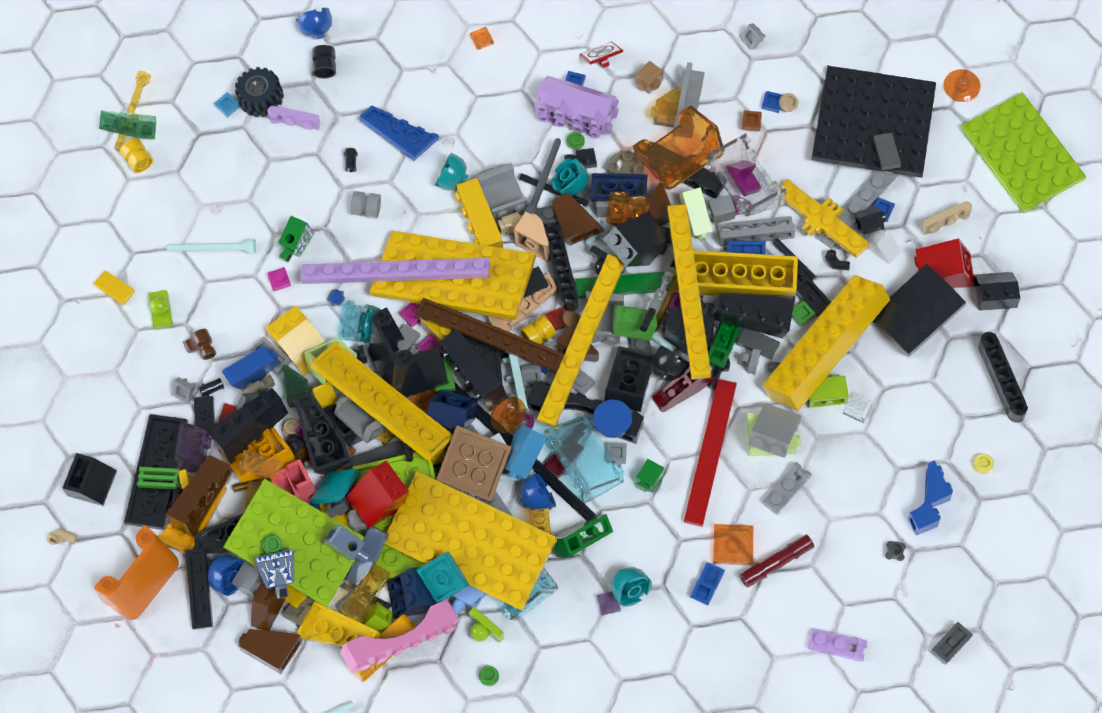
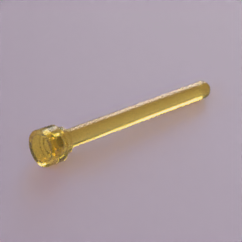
M138 71L136 74L137 85L114 146L116 151H120L142 90L150 82L151 75L145 71Z

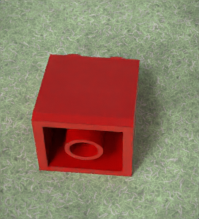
M960 238L915 249L916 256L914 257V262L918 271L927 263L952 288L975 286L971 253Z
M386 460L370 469L346 496V499L366 527L370 529L395 514L404 504L409 490Z

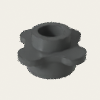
M888 541L886 544V559L903 561L906 545L903 542Z

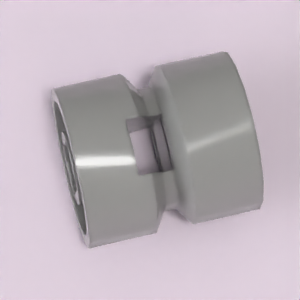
M354 191L351 199V215L362 216L365 213L367 217L378 218L381 207V194L369 193L367 196L365 192Z

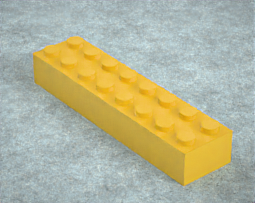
M853 275L763 383L762 386L769 398L799 411L890 301L884 286Z

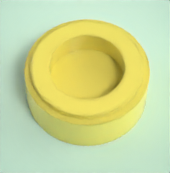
M984 453L977 455L973 463L974 469L980 474L989 473L994 466L993 458Z

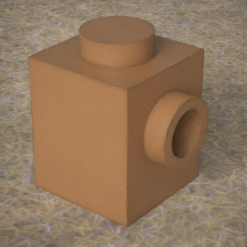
M649 61L635 75L637 88L648 94L653 90H657L663 81L664 71Z

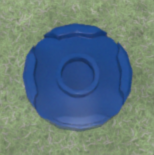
M619 400L602 402L594 411L593 422L596 430L608 438L623 436L632 424L631 410L625 403Z

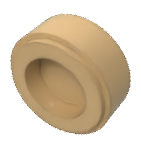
M792 93L784 94L779 100L780 107L785 112H792L798 107L797 97Z

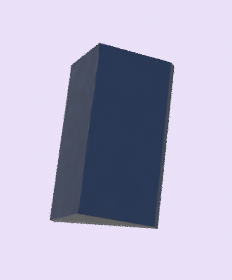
M592 173L591 202L647 203L648 174Z

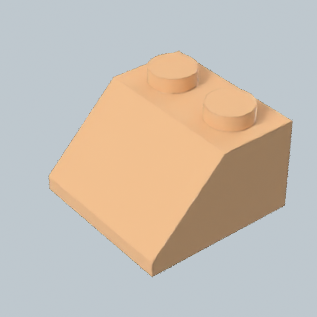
M525 212L514 228L515 245L527 252L535 253L536 257L548 262L550 260L549 243L543 222L538 215Z

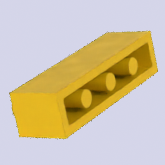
M478 178L457 184V192L454 194L457 202H461L463 206L461 212L463 218H467L469 221L467 227L469 233L475 236L474 244L503 248L502 237Z

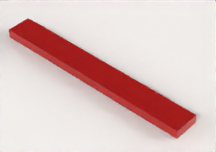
M722 379L717 381L684 518V523L700 527L704 525L735 395L736 382Z

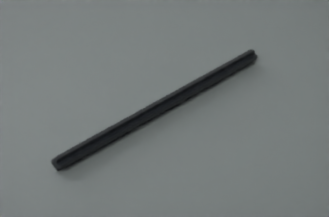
M454 381L455 390H454V391H451V392H455V393H458V394H462V395L469 396V395ZM477 404L475 417L494 435L500 433L506 445L511 446L513 436ZM536 459L532 467L533 471L536 474L538 473L586 521L594 519L596 514Z

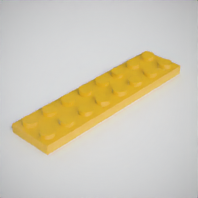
M337 342L333 343L311 362L310 367L428 462L433 460L449 445L453 436L449 431Z

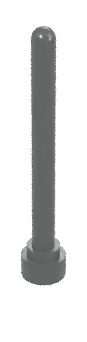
M556 138L553 142L531 203L524 208L523 215L525 212L538 215L537 205L561 145L560 138Z

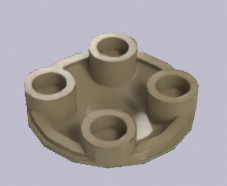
M630 150L614 154L607 166L608 173L644 174V163L641 157Z

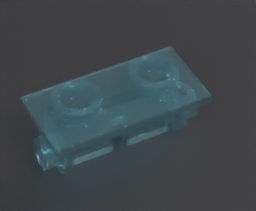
M348 300L346 304H342L338 333L340 340L357 341L361 306L355 305L353 300Z

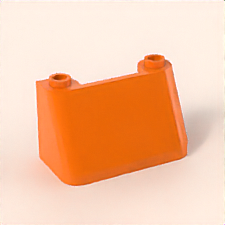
M145 525L136 535V543L143 551L118 581L112 576H105L94 587L103 603L128 620H135L140 617L179 566L177 556Z

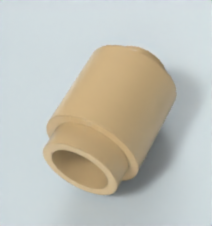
M519 212L497 220L501 234L506 233L508 235L514 233V228L523 214L520 215Z

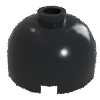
M660 346L654 356V365L659 371L658 376L666 381L669 378L674 380L681 377L687 368L690 367L687 360L664 346Z

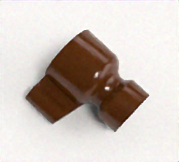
M205 328L195 331L190 336V339L183 342L188 353L201 350L200 355L203 360H209L217 354L215 348L211 346L212 338L210 333Z

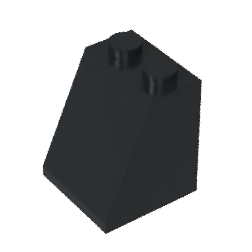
M647 212L614 226L603 240L626 267L649 266L672 239L650 212Z
M669 308L668 314H664L662 333H665L667 341L688 356L682 310ZM703 315L709 353L714 333L715 317Z

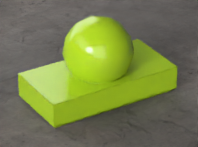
M162 290L148 293L154 329L173 326L168 291Z
M473 607L469 611L470 618L476 623L470 630L473 640L483 642L488 639L489 635L498 643L504 639L503 631L477 608Z

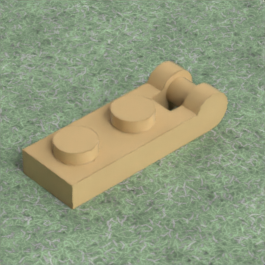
M964 201L923 220L921 231L924 235L932 234L945 225L950 226L960 218L968 219L971 214L972 204L969 201Z

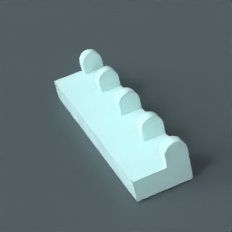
M508 354L509 358L502 359V363L511 365L513 376L506 377V382L514 381L516 394L510 395L509 398L510 400L518 399L520 410L513 411V416L516 417L521 413H528V406L518 357Z

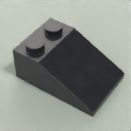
M618 346L606 386L604 401L619 400L625 403L630 410L641 412L655 355Z

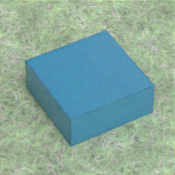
M228 92L214 103L215 107L226 118L240 108L239 102Z

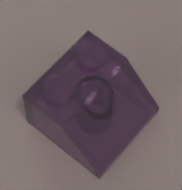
M180 422L174 459L180 471L186 469L187 472L196 473L203 460L208 457L207 451L211 449L212 438L209 437L206 430L186 422Z

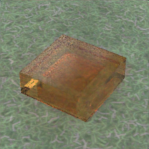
M487 27L470 33V37L477 50L494 44Z

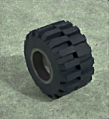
M256 67L254 70L250 68L247 73L245 71L242 73V77H238V82L235 83V94L240 107L248 115L252 116L254 114V117H259V115L266 117L270 106L279 107L278 105H282V99L284 98L283 89L278 76L272 70L268 71V68L265 67L263 69Z

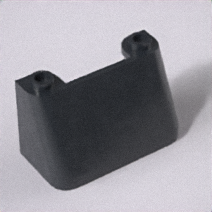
M385 307L373 316L368 353L381 378L407 398L428 387L429 383L412 352L409 350L399 351L398 342L400 339L401 341L404 340V337L390 311Z

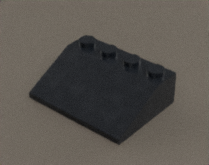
M926 263L889 297L890 301L874 320L910 357L966 306V301Z

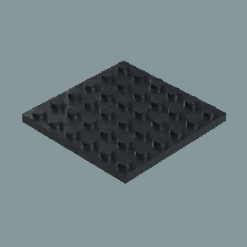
M827 65L811 161L882 172L887 171L894 174L922 178L936 82ZM892 133L901 166L899 168L882 170L873 138L875 135Z

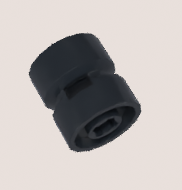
M330 45L314 47L312 49L313 75L322 79L335 76V48Z

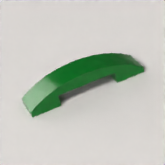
M722 322L713 346H711L708 353L710 364L721 368L725 367L741 327Z

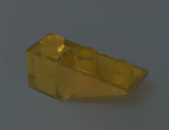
M374 564L341 610L343 615L362 623L392 573Z

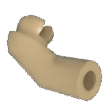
M65 529L56 530L47 537V541L51 545H56L63 541L75 544L78 539V535Z

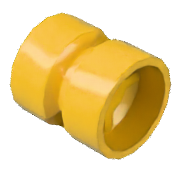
M138 138L128 140L120 148V154L128 162L134 173L144 172L154 161L148 150L145 151V146Z
M544 315L535 319L533 325L528 324L520 330L523 338L541 345L543 340L548 341L556 335L555 329Z

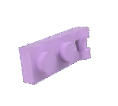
M270 106L267 110L272 124L282 122L289 126H302L308 130H319L321 124L317 114L277 106Z
M812 628L808 649L863 662L865 657L863 652L864 648H867L868 641ZM850 646L856 647L855 652L849 651Z

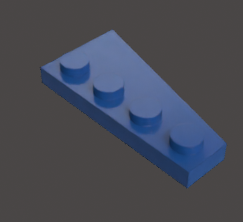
M373 105L363 112L359 118L362 123L413 161L417 160L439 140L438 134H431L420 126L410 125L408 121L404 119L399 120L393 117V114Z

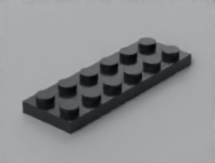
M149 414L124 520L125 525L137 527L145 525L151 529L164 530L172 489L139 488L137 486L139 481L138 475L140 474L139 468L178 469L188 419ZM146 479L143 480V482H162V483H173V482H174V481H166V480H163V481L146 480Z

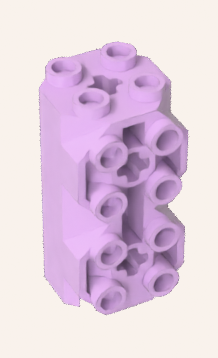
M549 75L543 78L537 94L539 101L535 102V113L541 122H550L560 128H564L566 124H571L574 132L585 133L595 139L600 138V135L605 133L610 134L613 126L611 122L613 118L616 119L619 108H617L619 99L616 96Z

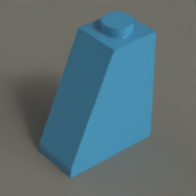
M518 423L511 443L512 448L504 466L509 471L508 475L517 480L519 477L527 479L547 437Z

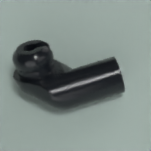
M830 249L826 252L825 260L832 269L849 271L850 261H840L836 256L835 250Z

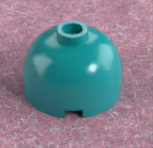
M451 152L441 170L440 177L438 176L435 186L444 190L457 189V184L466 182L469 175L466 174L467 166L465 161Z
M569 158L562 161L554 171L556 172L555 178L552 177L551 179L552 187L557 192L576 196L585 189L589 176L587 169L580 161Z
M365 304L364 308L367 309L366 312H361L357 333H361V338L357 337V340L369 343L373 316L381 309L374 305Z
M636 567L620 569L611 582V592L614 598L624 607L633 606L642 601L639 597L643 596L644 593L647 596L652 587V581L646 573Z

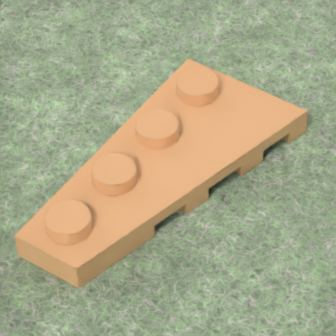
M550 274L544 275L549 284L547 288L522 300L516 320L486 315L490 324L509 332L558 292V288Z

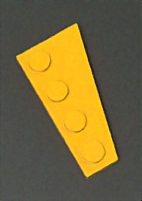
M315 601L296 633L303 640L342 647L345 643L361 636L378 639L380 636L378 631Z

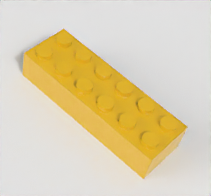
M693 250L700 295L730 293L796 297L797 256Z

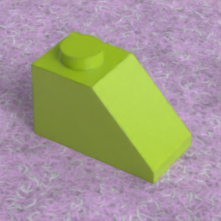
M834 374L826 377L810 397L809 408L847 404L849 394L846 376Z

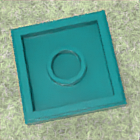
M357 469L329 472L310 498L313 504L342 501L360 473Z
M449 551L416 570L436 603L444 601L470 585Z

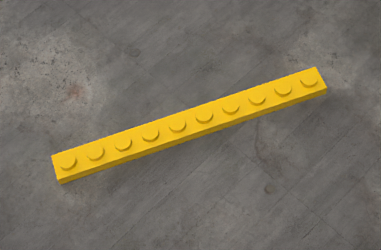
M687 205L668 206V218L691 380L711 378Z
M610 254L606 257L538 415L537 422L556 428L625 266L618 257Z

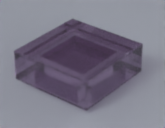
M612 592L597 595L602 616L621 611L620 603L614 598Z

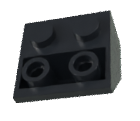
M76 453L62 489L68 497L104 506L117 470L96 458Z

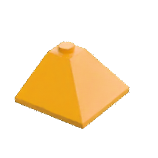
M274 427L266 429L263 432V437L258 441L254 440L248 445L249 449L244 454L240 452L235 457L236 461L232 464L228 462L218 449L241 482L269 477V475L287 468L286 465L297 461L289 446Z

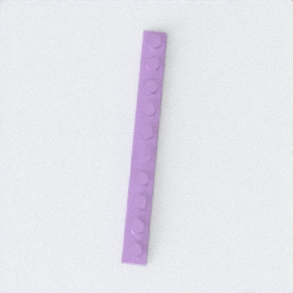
M490 258L302 264L300 280L302 284L490 278Z

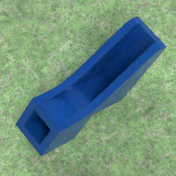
M935 460L929 462L926 469L924 503L919 508L911 511L908 516L916 536L938 527L941 516L938 509L934 507L950 501L952 497V486L949 482L945 481L943 469L940 465L937 466Z

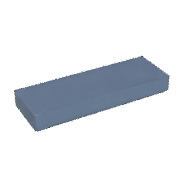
M374 526L368 529L363 540L365 544L362 548L370 553V556L364 564L355 559L346 580L360 588L366 587L389 534Z

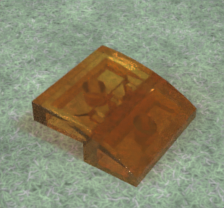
M610 192L606 222L616 226L647 213L650 202L649 197H630L629 192Z

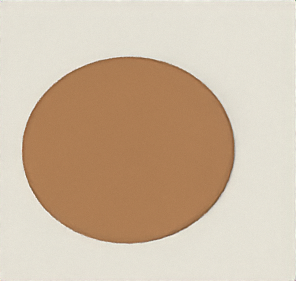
M566 311L563 314L564 323L570 328L574 325L577 327L581 316L574 311Z

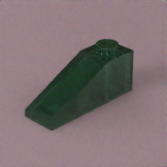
M101 110L99 129L134 138L155 140L157 120L156 116Z

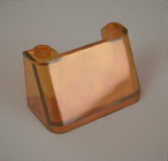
M692 105L680 112L678 117L679 126L658 141L651 144L649 140L642 139L633 145L634 152L667 190H671L716 159L723 151V143L718 126Z

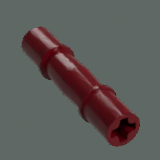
M805 534L794 542L788 543L787 547L772 554L761 563H755L754 566L739 574L741 581L749 588L763 578H767L768 574L782 568L793 559L797 560L801 555L815 547L813 541Z

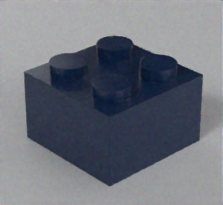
M442 389L430 400L428 416L442 427L451 428L452 431L455 430L456 426L466 429L475 420L478 399Z

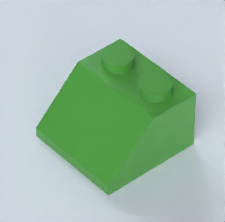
M613 304V334L650 341L657 328V316L654 314L647 331L642 332L639 328L648 309Z

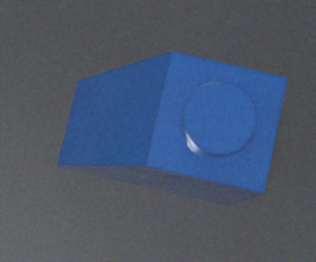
M262 346L221 372L232 387L244 390L249 383L260 381L281 362L278 359L279 354L274 348Z

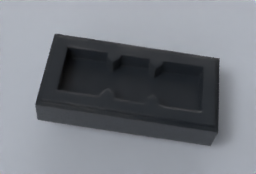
M214 397L194 398L195 435H210L207 429L215 424Z

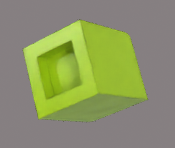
M376 602L362 615L361 623L381 634L391 625L392 612Z

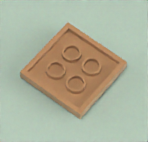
M456 426L436 480L454 489L491 502L512 447L463 427Z

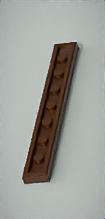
M426 298L422 299L415 314L416 317L451 331L458 329L462 335L556 373L564 357V354Z

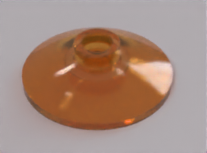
M954 70L944 80V91L954 101H971L980 92V80L969 70Z
M508 397L500 401L491 414V424L494 429L501 433H508L517 429L526 415L525 404L516 397Z

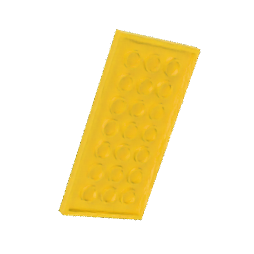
M392 230L381 261L490 258V278L373 282L370 295L420 304L422 299L426 298L453 310L516 320L536 260V254Z
M417 471L408 488L409 494L404 504L398 509L387 531L389 535L385 544L425 564L449 551L470 586L523 611L558 538Z

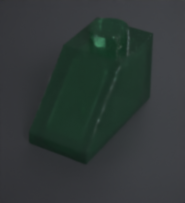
M283 365L288 406L291 408L295 407L293 399L310 392L313 393V386H310L308 379L288 365Z

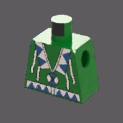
M292 215L290 216L278 242L283 249L279 259L289 263L293 255L297 257L302 255L314 235L307 222Z

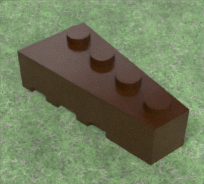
M211 455L203 460L199 470L166 513L173 528L194 537L233 472L230 464Z

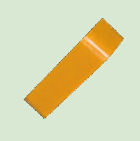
M403 614L382 632L378 639L395 638L412 631L417 626ZM389 656L380 664H371L366 670L361 672L358 670L353 672V674L361 682H364L392 656Z

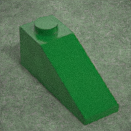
M607 514L598 516L556 535L555 537L558 539L553 547L556 557H571L614 532Z

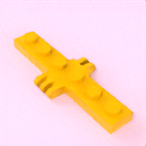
M789 179L775 189L776 196L805 218V225L802 227V230L807 232L810 237L816 232L818 234L823 232L856 259L869 248L868 241L838 219L843 213L844 208H838L839 205L836 202L833 203L831 198H828L821 205Z

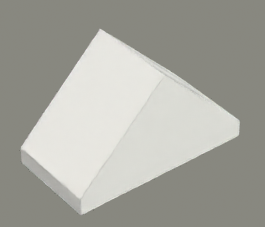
M879 230L868 233L863 237L869 242V248L867 249L888 265L901 252L888 231Z

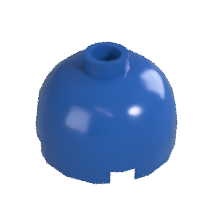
M324 7L321 8V12L314 9L295 18L300 32L307 37H314L315 40L325 37L324 33L330 30L333 22L330 9Z
M538 473L527 478L522 484L520 502L525 509L529 508L535 513H545L556 507V501L552 492L549 493L546 488L548 485Z
M222 555L215 559L208 568L210 586L220 594L226 596L234 594L238 589L232 584V581L244 561L231 555Z

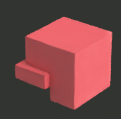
M300 459L286 465L287 468L269 475L271 483L307 504L311 503L310 498L315 493V488Z

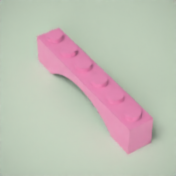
M444 600L430 606L423 621L412 631L388 639L361 636L345 643L340 653L352 673L358 670L361 672L369 668L371 664L384 662L389 656H398L405 649L410 647L414 649L426 640L432 641L442 633L448 634L452 632L459 618L448 600Z

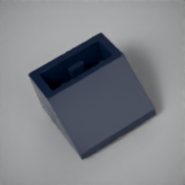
M411 567L387 581L394 619H398L403 614L407 617L428 612L430 606L437 604L416 570L418 568Z

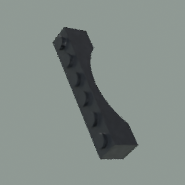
M534 381L527 398L528 409L537 412L541 411L551 387L549 383ZM570 393L563 410H578L594 416V411L603 401L589 399L581 393ZM631 411V427L623 436L618 438L637 444L644 425V416L636 411Z

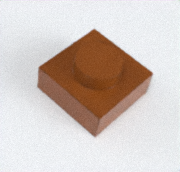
M744 110L742 130L760 131L762 112Z

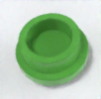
M572 132L567 137V145L571 149H581L585 144V138L580 132Z
M269 535L264 539L263 549L267 554L277 553L282 550L283 542L279 536Z
M485 666L480 670L479 680L483 685L493 686L498 682L499 673L495 667Z

